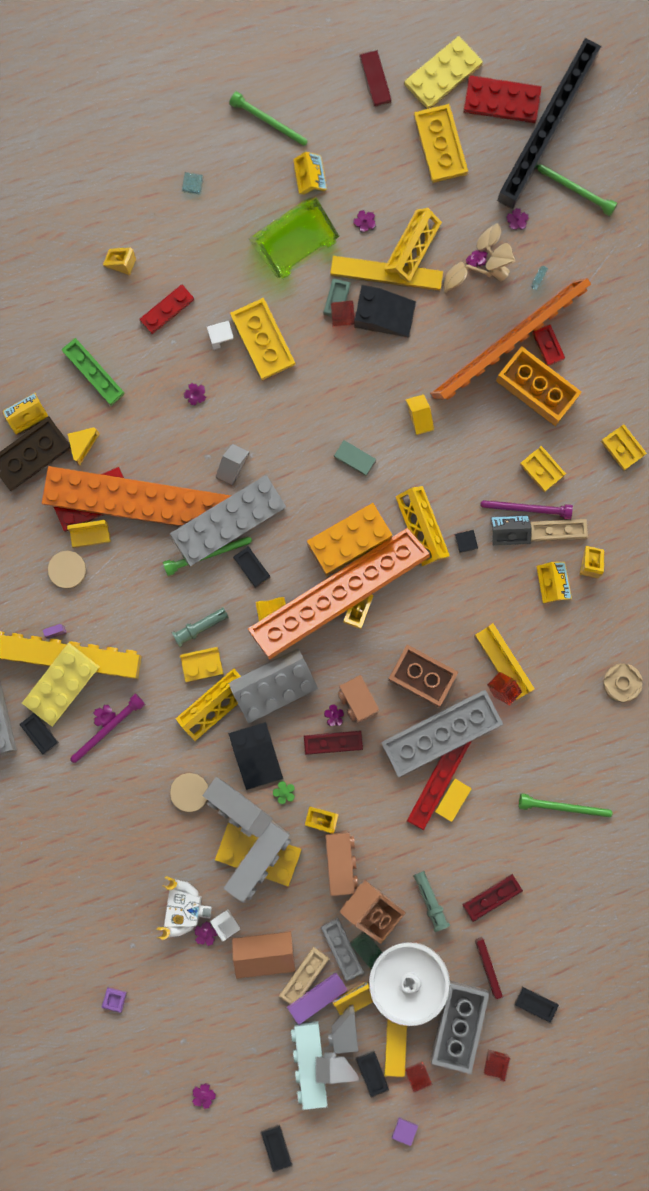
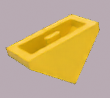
M130 247L110 248L103 266L130 275L136 261L135 253Z
M424 394L406 399L415 434L419 435L434 431L431 409Z
M94 427L68 434L73 459L79 465H81L100 434Z
M585 546L579 575L598 579L604 573V550Z
M370 595L348 609L343 623L361 629L374 595Z
M309 806L305 826L334 834L339 814Z

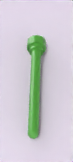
M237 91L233 93L229 105L234 108L245 109L301 145L308 143L307 139L246 102L242 94Z
M542 164L537 166V170L602 207L601 210L604 211V214L611 216L618 204L615 201H605Z
M245 537L228 543L202 560L248 545L252 542V539ZM185 559L176 562L174 560L163 562L167 576L175 574L178 571L177 569L188 565Z
M522 793L519 797V809L523 810L537 807L603 817H611L613 815V812L609 809L537 800L529 797V794Z

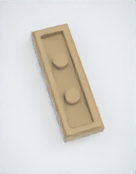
M587 519L530 522L532 528L531 542L588 538Z
M313 946L279 997L289 1005L302 997L328 962L329 957Z

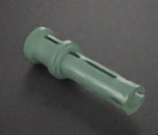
M224 607L196 623L192 625L191 623L186 624L185 628L171 633L178 646L182 647L183 643L190 639H196L198 637L197 634L229 618L227 612L225 613Z
M425 871L413 875L428 909L427 916L431 918L435 927L433 929L434 932L449 927L450 923L446 921L443 914L444 909L441 905L439 906Z

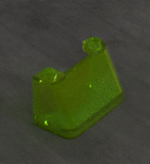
M317 197L302 201L252 235L249 240L275 276L284 279L291 274L292 266L320 247H331L336 243L335 239L340 236Z

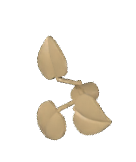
M498 223L483 232L477 242V248L480 251L487 248L491 255L486 264L488 271L471 265L465 266L463 262L454 265L444 280V292L446 294L465 280L468 269L486 274L488 277L494 276L498 281H503L507 278L509 269L505 266L515 262L511 246L508 243H504L496 248L494 252L491 250V246L498 242L501 235V227Z

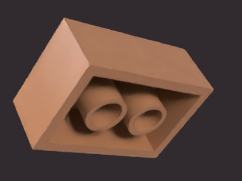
M406 645L388 681L439 708L458 672L417 649Z
M361 675L339 686L338 697L343 705L347 704L349 708L347 709V714L352 722L356 721L358 724L379 712V708Z
M349 832L326 834L331 896L354 894V889L358 887L357 876H353V869H356V857L351 855V849L355 848L354 836H350Z
M366 880L357 887L356 892L345 902L340 910V913L354 926L380 944H382L406 913Z

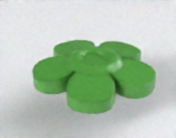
M284 781L279 782V789L273 790L275 797L280 796L278 802L284 804L286 798L288 801H293L295 796L290 792H293L295 787L292 784H288L286 787Z

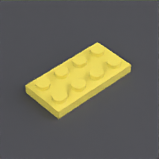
M458 36L404 81V85L427 109H430L481 67L483 61Z
M68 643L22 704L53 727L100 666Z

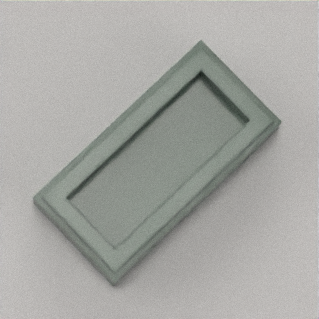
M332 279L323 315L342 319L351 282Z
M343 440L334 455L336 459L367 476L376 461L375 458Z

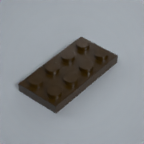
M49 416L0 451V478L10 491L16 489L71 448L70 443Z

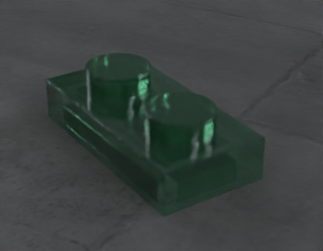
M364 932L360 933L350 942V945L372 970L374 963L383 953L382 950Z

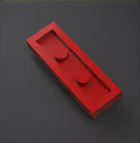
M181 284L139 320L151 334H154L195 299L184 285Z

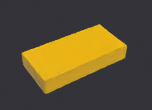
M454 778L435 812L452 822L472 788Z

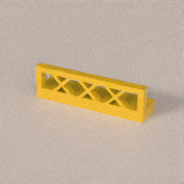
M429 208L415 211L384 268L388 274L397 273L405 282H410L442 223ZM429 219H431L434 222V225L431 230H429L428 227ZM424 233L425 242L421 245L420 235ZM413 248H416L417 252L415 259H412ZM405 263H408L409 268L407 274L402 270Z
M423 486L412 487L395 496L407 528L417 539L418 532H423V542H419L425 549H429L432 558L421 563L422 567L449 557L448 549ZM407 495L411 501L409 507L405 505L403 500ZM412 513L417 517L416 524L411 521Z
M494 623L475 634L476 639L515 701L535 689Z
M234 668L175 718L194 741L238 705L229 686V682L241 677ZM224 699H230L228 705L221 706V702ZM210 711H215V716L213 718L206 719V716ZM195 724H201L200 729L193 734L190 729Z

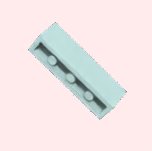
M319 1021L301 1023L300 1025L297 1023L294 1026L295 1029L291 1030L292 1042H296L297 1050H293L294 1063L298 1062L299 1070L295 1071L296 1083H300L301 1091H297L298 1103L303 1105V1110L327 1107L325 1083H316V1057H322Z

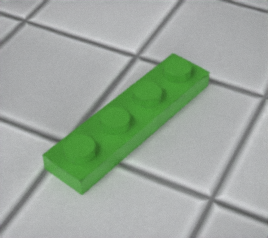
M76 338L61 349L110 406L125 394Z

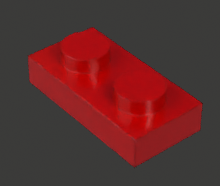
M551 324L533 331L532 334L547 366L565 359Z

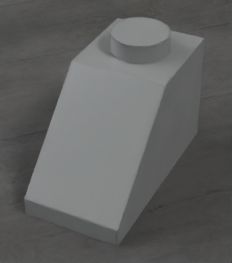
M353 1005L348 1006L332 1025V1034H328L329 1046L334 1047L336 1054L358 1051Z
M326 1052L323 1057H316V1083L334 1084L359 1081V1076L345 1057L336 1056L335 1052Z

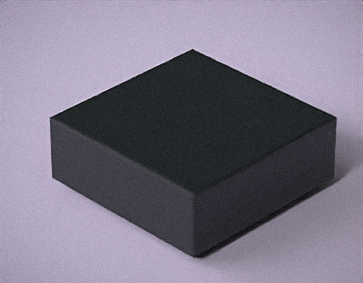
M474 530L455 534L459 553L478 549Z

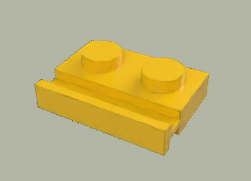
M624 424L601 440L623 471L647 454Z
M542 446L520 463V466L544 493L566 475L563 469Z
M218 647L180 655L186 683L224 675Z

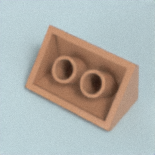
M291 931L232 938L236 979L295 972Z

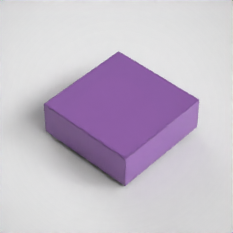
M61 624L43 630L44 636L48 639L67 633L65 626Z
M108 987L102 1008L121 1013L127 992Z
M399 1118L392 1138L411 1146L418 1125Z

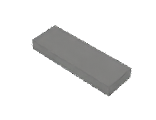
M339 918L322 925L323 934L346 982L363 974L364 971Z

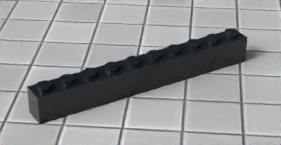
M587 38L582 42L501 188L497 199L498 202L511 209H514L595 63L601 45Z

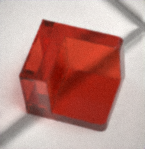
M353 301L332 302V326L354 325Z
M499 672L487 684L493 696L507 705H510L522 693L516 680L502 672Z
M488 1049L484 1074L497 1077L505 1082L510 1061L509 1055Z
M423 1061L405 1068L413 1092L432 1085Z

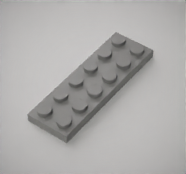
M265 475L169 535L190 567L286 508V505L268 476Z
M483 690L381 743L398 777H401L502 726L503 722L486 690Z

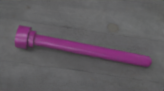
M483 500L480 503L483 508L554 514L567 520H571L573 505L570 504L551 507Z
M135 693L130 698L129 705L71 756L70 761L72 763L79 761L132 711L142 709L146 705L144 701Z

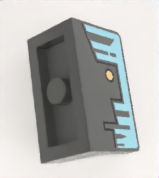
M528 515L491 517L493 546L531 544L532 528Z

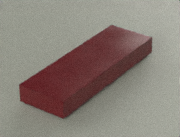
M378 50L360 54L373 106L391 103L392 99Z
M362 731L304 735L305 755L363 750Z
M511 874L462 905L472 922L523 892L514 875Z
M482 937L477 938L475 943L493 997L495 999L503 998L485 941Z

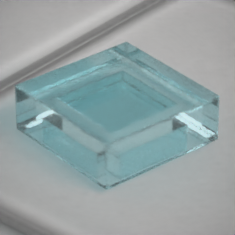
M185 172L182 192L201 195L203 175Z
M540 267L532 281L531 288L538 289L548 271L547 267Z

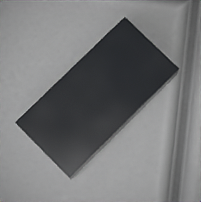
M249 546L233 556L255 588L271 577Z
M35 713L19 724L42 755L59 743Z
M523 986L514 1003L515 1006L549 1023L552 1022L559 1007V1004Z
M375 1051L357 1057L356 1060L370 1097L388 1091L389 1087Z
M277 1125L262 1130L261 1135L272 1171L275 1172L292 1166L281 1126Z

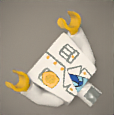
M169 876L165 877V879L170 880V883L167 886H162L169 890L164 927L156 928V930H162L163 934L160 937L157 936V939L181 936L192 931L194 926L198 925L199 917H211L212 907L201 905L202 896H199L198 890L188 882L174 880Z

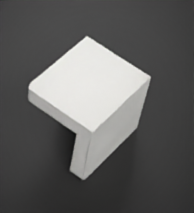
M229 321L207 327L213 350L221 348L220 343L233 339Z
M229 909L210 921L222 941H225L240 930Z

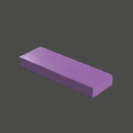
M335 972L287 1008L298 1025H300L348 989Z

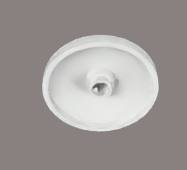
M407 942L388 948L378 957L371 970L369 985L376 1007L386 1018L401 1025L415 1026L430 1021L443 1009L450 992V977L446 965L436 952L425 945Z

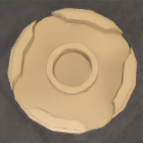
M61 551L50 560L48 576L60 588H75L85 579L86 564L83 558L76 552Z
M616 664L609 668L604 675V690L615 701H631L642 690V676L638 669L632 665Z
M182 774L171 785V800L182 811H197L208 801L203 797V794L208 789V784L198 774Z

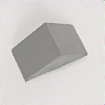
M232 444L222 456L216 478L233 486L249 455V451Z

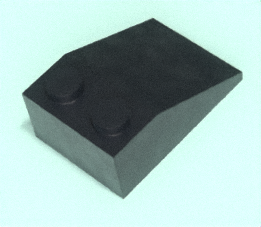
M361 285L354 328L409 338L416 301L381 288Z
M266 722L228 733L246 790L283 779Z

